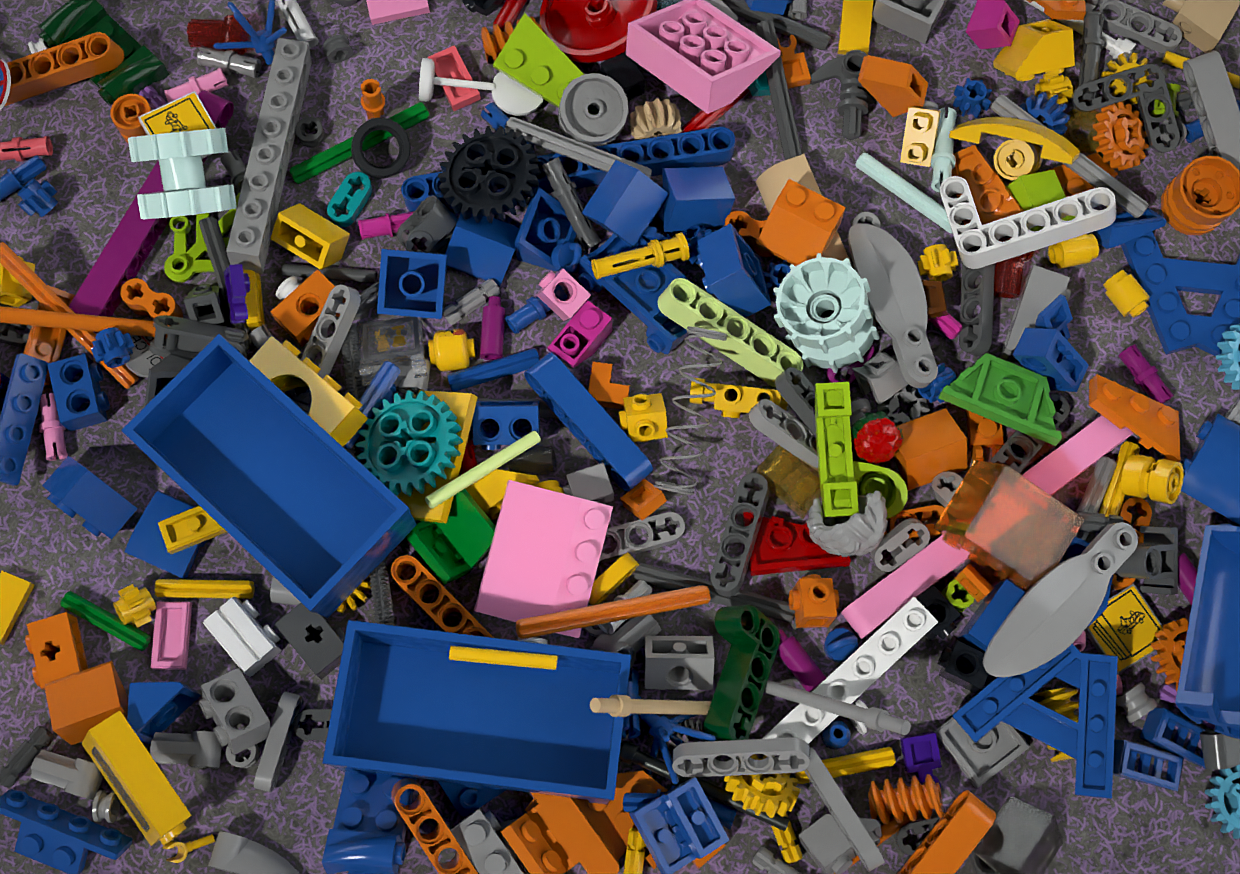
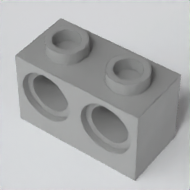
M240 668L201 685L203 699L199 700V705L206 719L211 717L214 719L217 725L214 727V732L222 747L228 745L232 754L235 755L268 738L270 721ZM222 697H232L228 702L218 701ZM239 723L248 724V726L243 729L233 728L235 725Z

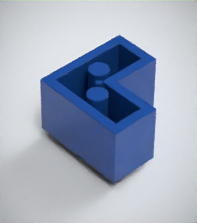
M69 455L42 485L51 493L47 497L48 500L71 518L76 514L84 518L85 522L82 526L96 537L104 533L112 540L138 509Z

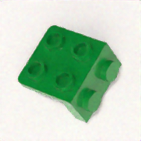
M463 489L453 496L447 523L422 521L417 523L406 538L442 584L445 585L471 572L489 551L496 526L468 491Z

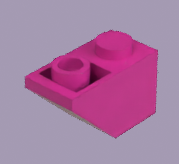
M977 0L966 33L979 49L1011 46L1020 20L1004 0Z
M586 300L547 347L548 351L570 367H576L591 357L613 331L612 317Z

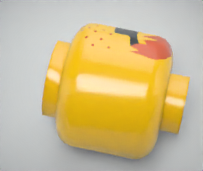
M461 328L436 331L433 339L428 340L431 365L436 364L440 371L466 369L469 366L470 358L476 357L474 338L468 339L466 332Z

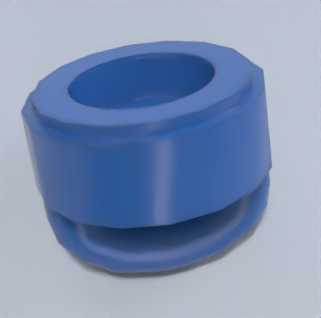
M566 242L558 244L553 249L551 261L557 272L561 269H564L569 274L578 271L580 258L582 257L581 245Z
M835 629L825 638L824 651L832 661L843 663L858 649V638L848 629Z

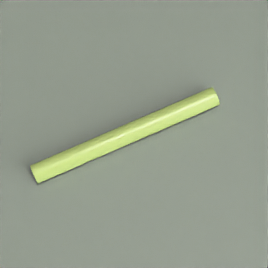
M536 431L530 432L425 497L427 505L431 509L435 508L541 442L539 434Z

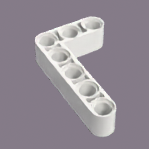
M952 176L945 179L940 186L941 198L961 261L966 267L971 269L982 268L1106 228L1115 221L1117 216L1114 193L1108 188L1098 187L982 225L969 185L964 178ZM954 194H962L958 198H950ZM1100 205L1107 206V208L1104 210L1094 209L1095 207ZM1066 216H1074V217H1075V218H1074L1073 220H1071V221H1064V220H1062V218H1064V217H1066ZM963 220H971L966 225H959ZM1035 226L1043 227V229L1039 231H1030V229ZM1004 236L1012 237L1006 242L998 241ZM971 247H980V249L975 252H967V250Z

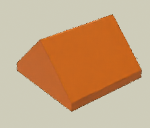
M946 408L896 426L902 429L903 442L901 447L895 452L894 458L908 491L931 483L934 477L942 472L958 473L967 469V438Z
M112 660L45 684L44 688L52 729L70 745L83 742L88 730L118 711H121L127 720L129 698Z

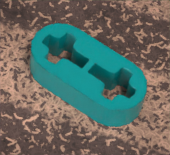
M352 172L348 174L327 206V214L331 222L342 228L352 225L373 192L372 184L365 173ZM362 182L364 189H357L354 193L352 185H359ZM346 206L348 214H341L338 217L336 210H343Z

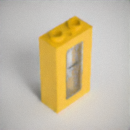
M116 712L88 730L82 742L83 747L150 846L159 841L164 846L187 829L184 823L192 815L122 712Z

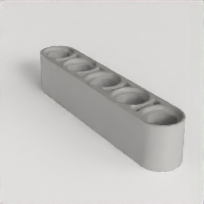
M1212 51L1183 62V73L1210 155L1219 156L1230 161L1240 171V111L1222 57L1219 52Z

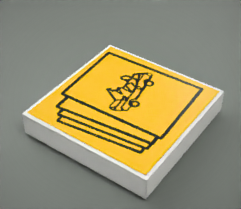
M195 91L138 117L147 135L216 129L215 124ZM212 154L202 155V159Z

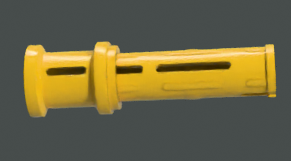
M680 232L674 238L662 241L653 239L647 246L600 259L591 260L592 271L595 279L598 280L602 277L648 265H653L657 268L663 267L664 263L673 260H689V246L685 235Z

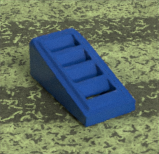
M1149 208L1139 218L1133 217L1127 211L1117 212L1116 219L1110 226L1093 231L1092 234H1094L1100 245L1109 249L1165 226L1166 219Z
M1154 708L1150 711L1140 738L1205 768L1202 750L1199 756L1194 753L1200 740V732L1206 730L1165 708ZM1177 726L1178 729L1174 741L1171 742L1169 740L1171 738L1174 727ZM1188 732H1190L1192 734L1189 739L1187 748L1185 749L1183 748V745Z
M1114 739L1113 775L1178 791L1184 757L1127 740ZM1137 753L1140 754L1138 772L1134 771ZM1151 757H1153V758H1154V764H1153L1152 776H1149V775H1148V772H1149L1150 761H1151ZM1164 760L1169 761L1166 780L1161 779Z

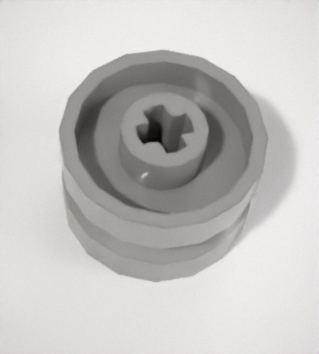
M599 73L584 74L572 80L563 91L558 109L559 126L565 137L592 147L609 145L617 138L625 125L629 112L628 100L622 87L611 77ZM590 107L591 111L596 108L599 112L596 115H591L588 112V108Z

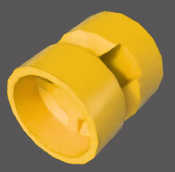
M1016 139L1007 140L1000 144L995 151L993 158L994 167L998 174L1009 180H1016L1019 176L1036 173L1043 161V158H1040L1042 150L1038 144Z
M1131 454L1122 471V491L1128 496L1144 499L1149 495L1153 501L1173 504L1177 500L1183 485V466L1177 461L1158 459L1156 462L1151 456Z

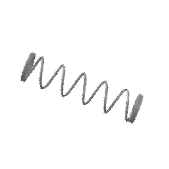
M688 326L687 333L693 335L684 338V341L690 347L714 358L719 363L685 365L678 368V371L684 377L706 387L713 393L676 396L672 398V402L707 423L671 426L665 429L666 433L700 451V454L668 456L659 459L662 465L686 476L694 484L684 486L657 480L654 487L671 492L694 495L695 489L692 487L697 485L696 480L662 460L691 459L703 455V451L698 446L676 436L669 430L701 428L710 424L709 420L699 413L682 406L675 400L711 397L716 394V391L707 384L685 374L681 369L714 367L723 363L715 355L691 344L688 341L689 338L706 337L726 341L728 335L713 330Z

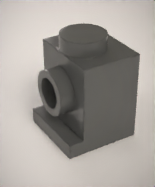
M203 284L196 286L192 291H189L187 297H184L183 300L190 320L210 324L225 321L227 310L219 285Z

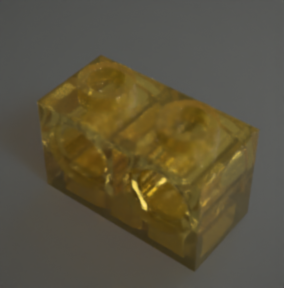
M780 445L758 466L756 473L764 476L770 491L801 519H804L809 514L810 507L813 505L815 498L820 499V501L822 500L819 478Z

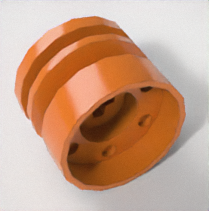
M1203 156L1194 159L1164 189L1161 196V210L1166 221L1175 230L1186 235L1200 236L1213 231L1240 207V171L1230 161L1219 156Z

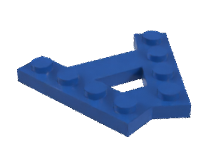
M1152 231L1121 244L1134 278L1150 296V299L1146 302L1149 305L1147 310L1165 354H1171L1192 347H1197L1214 356L1221 354L1222 350L1217 346V343L1225 342L1222 333L1230 331L1231 325L1240 323V253L1234 265L1163 258ZM1178 291L1217 294L1220 296L1210 317L1190 315L1186 313Z
M1072 643L1061 654L1029 672L1011 677H997L952 715L975 743L980 741L1001 722H1004L1076 759L1075 795L1112 799L1118 656L1081 653ZM1054 677L1080 689L1078 723L1030 698Z

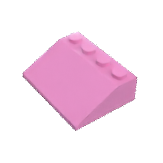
M683 0L628 23L626 56L707 114L731 104L780 57L781 53L779 49L705 0Z
M508 480L474 611L516 622L518 619L587 607L613 506ZM582 628L557 633L579 638Z

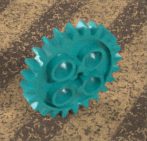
M408 390L405 399L398 393H395L394 403L392 404L383 399L384 409L380 411L373 407L372 411L375 414V418H368L365 422L369 426L368 430L358 431L365 438V441L356 443V447L363 451L357 456V459L396 496L402 490L404 494L411 497L414 487L418 492L424 494V484L426 483L436 488L435 478L439 476L446 480L447 476L443 470L445 467L455 468L450 459L451 457L461 455L454 447V445L463 443V440L456 434L462 430L461 426L454 422L457 416L451 410L449 411L450 407L444 401L440 402L434 394L429 397L424 391H420L416 397L411 390ZM430 422V425L421 431L423 425ZM399 424L397 430L390 433L392 428ZM429 452L426 460L420 462L422 455ZM397 455L396 460L388 465L390 459Z

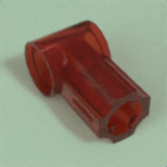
M234 14L225 16L224 20L191 19L187 25L190 47L205 46L207 48H214L213 45L215 43L249 42V34L234 18ZM248 48L222 50H232L237 52V54L243 55L247 52Z
M1004 236L998 241L1006 242L1012 237ZM1034 251L996 263L994 296L1008 299H1017L1019 297L1024 263L1031 260Z

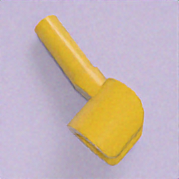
M213 834L186 843L172 840L162 848L171 849L177 846V855L166 859V861L181 863L189 852L214 843L215 839Z

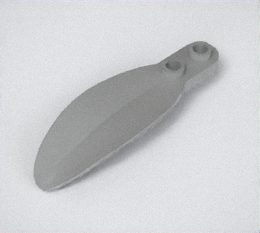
M855 224L851 226L848 232V243L855 270L861 279H867L871 289L867 293L869 307L880 326L892 338L893 349L905 381L915 388L927 387L936 378L938 367L926 336L928 320L927 301L917 267L906 249L891 234L874 225ZM908 335L913 337L916 342L911 341ZM919 365L924 366L925 369H926V372L922 371V370L919 368Z
M1123 522L1107 525L1083 550L1081 555L1063 561L1038 580L1021 598L992 637L983 657V666L986 672L995 677L1020 675L1047 663L1066 650L1082 634L1096 615L1105 597L1112 575L1136 550L1138 536L1135 529ZM1121 534H1123L1125 538L1124 545L1120 543ZM1099 558H1101L1104 563L1102 569L1098 567Z

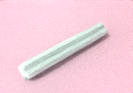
M868 153L860 155L855 164L858 169L947 232L952 233L945 208Z

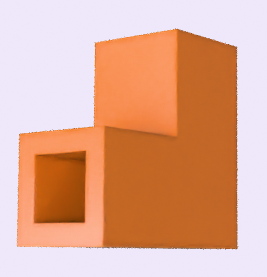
M593 362L588 392L602 407L624 410L623 398L629 397L630 385L611 383L613 364Z

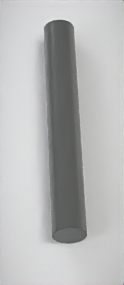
M283 264L282 276L308 278L318 268L308 265ZM326 267L323 270L318 269L328 280L376 283L377 271L335 267Z

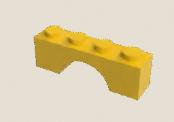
M271 336L249 361L283 393L298 387L310 388L312 402L308 416L344 447L368 420L359 411L363 404L349 392L344 397L338 393L342 387L327 374L323 379L317 375L321 369L309 358L305 357L303 361L297 358L301 352L289 341L285 340L281 344Z

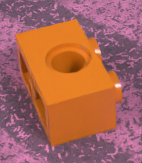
M317 269L270 312L276 322L303 347L309 341L326 300L335 286ZM310 307H319L316 313L312 315L305 314Z

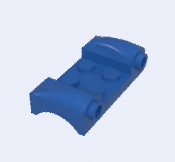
M612 234L601 247L580 258L578 268L579 282L588 291L600 292L606 288L648 326L646 336L649 347L657 353L669 354L690 334L687 333L685 328L666 317L660 311L658 298L674 279H689L670 262L664 263V266L659 268L648 265L602 277L598 280L595 279L591 260L648 245V242L641 237L636 246L633 247Z
M361 771L360 774L345 772L333 829H329L322 859V865L326 874H336L345 871L398 874L399 865L404 864L406 855L404 839L407 824L393 803L391 791L399 780L412 777ZM414 789L405 790L400 796V803L410 805Z

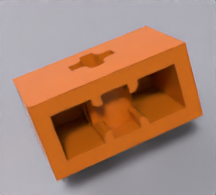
M64 612L27 624L29 634L25 636V642L28 651L34 656L36 665L32 668L34 681L41 689L45 690L44 687L47 683L89 669L77 617ZM56 647L60 648V651L57 652V653H56ZM55 654L56 660L52 659L51 655Z

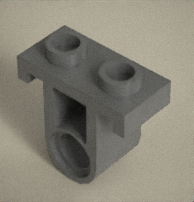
M1140 526V533H1144V543H1138L1136 550L1116 573L1123 578L1144 579V586H1140V593L1178 594V527Z

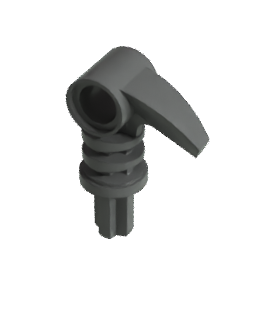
M851 50L844 56L826 62L811 75L810 81L813 85L832 78L840 80V90L842 92L840 93L841 101L838 103L837 111L843 116L842 136L848 140L858 139L861 136L862 116L868 113V104L866 103L867 90L858 81L860 71L854 72L849 69L852 67L861 69L863 57L867 56L861 50Z

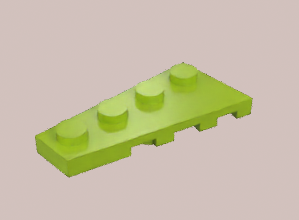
M525 12L493 63V68L559 108L565 88L572 80L584 75ZM590 107L588 108V112L591 115H596L599 112L596 108L592 111Z

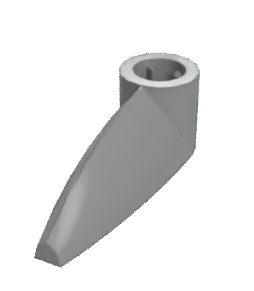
M222 831L218 833L208 864L209 867L234 874H300L286 859L273 850L248 838Z

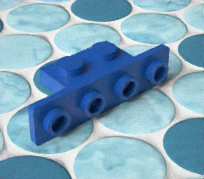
M23 353L16 355L0 416V482L12 486L18 485L20 482L48 371L47 364H49L46 361Z
M10 789L0 796V814L21 822L14 852L67 874H80L83 872L89 850L117 860L132 844L133 839L122 834L116 829L104 827L90 821L87 817L77 816L62 810L55 804L45 803L30 797L23 791Z

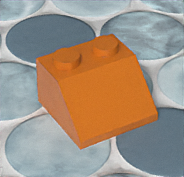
M788 179L771 209L756 242V246L795 266L807 260L817 258L816 255L818 253L824 254L840 226L846 207Z

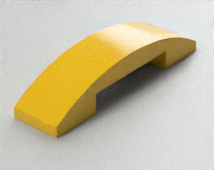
M979 118L959 124L949 134V138L980 144L987 138L988 134L1043 145L1040 158L1071 165L1079 157L1080 153L1070 141L1055 131L1034 122L1016 118Z

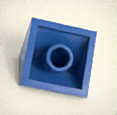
M615 160L582 211V214L635 247L669 193L639 169Z
M723 167L662 168L663 189L669 193L663 203L664 232L685 231L687 228L695 225L700 228L704 226L706 230H719L724 227L725 219L731 212L735 196Z
M536 187L533 190L535 196L530 199L515 241L517 260L556 271L551 261L553 249L561 243H574L576 233L560 202L541 188Z
M460 213L445 253L448 254L447 266L484 281L493 279L498 286H501L516 249L515 241L520 228L493 218L492 223H489L486 216H483L481 221L476 223L473 214L466 220L462 213Z
M1008 579L993 586L994 589L985 597L957 637L960 642L985 653L994 634L1026 594Z
M180 682L130 683L127 721L142 742L151 744L155 732L163 733L201 695L198 691Z

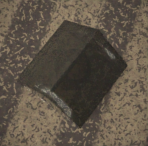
M1011 796L1006 799L998 811L993 825L974 848L973 852L997 874H1044L1062 846L1063 840L1054 815Z

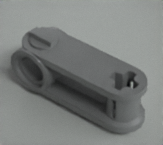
M168 315L154 318L153 326L156 328L154 341L150 343L149 348L155 355L167 357L171 354L191 361L220 334L247 359L249 336L244 330Z

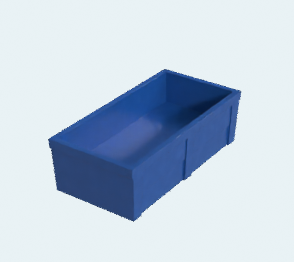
M220 334L196 355L121 430L309 611L326 618L348 598L417 525L410 508Z
M348 620L322 763L343 772L360 774L361 771L459 783L470 788L483 789V787L587 799L590 803L607 804L610 800L613 801L615 796L624 717H613L609 713H594L590 709V702L593 698L627 695L631 655ZM450 646L556 655L558 656L557 669L550 670L449 660Z

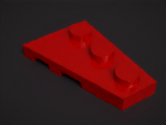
M749 512L742 513L744 527L749 526L754 520V515ZM772 516V519L767 517L762 519L749 567L751 576L847 567L850 565L851 560L850 556L842 557L841 555L827 553L818 544H815L810 538L807 523L801 525L786 522L784 518Z

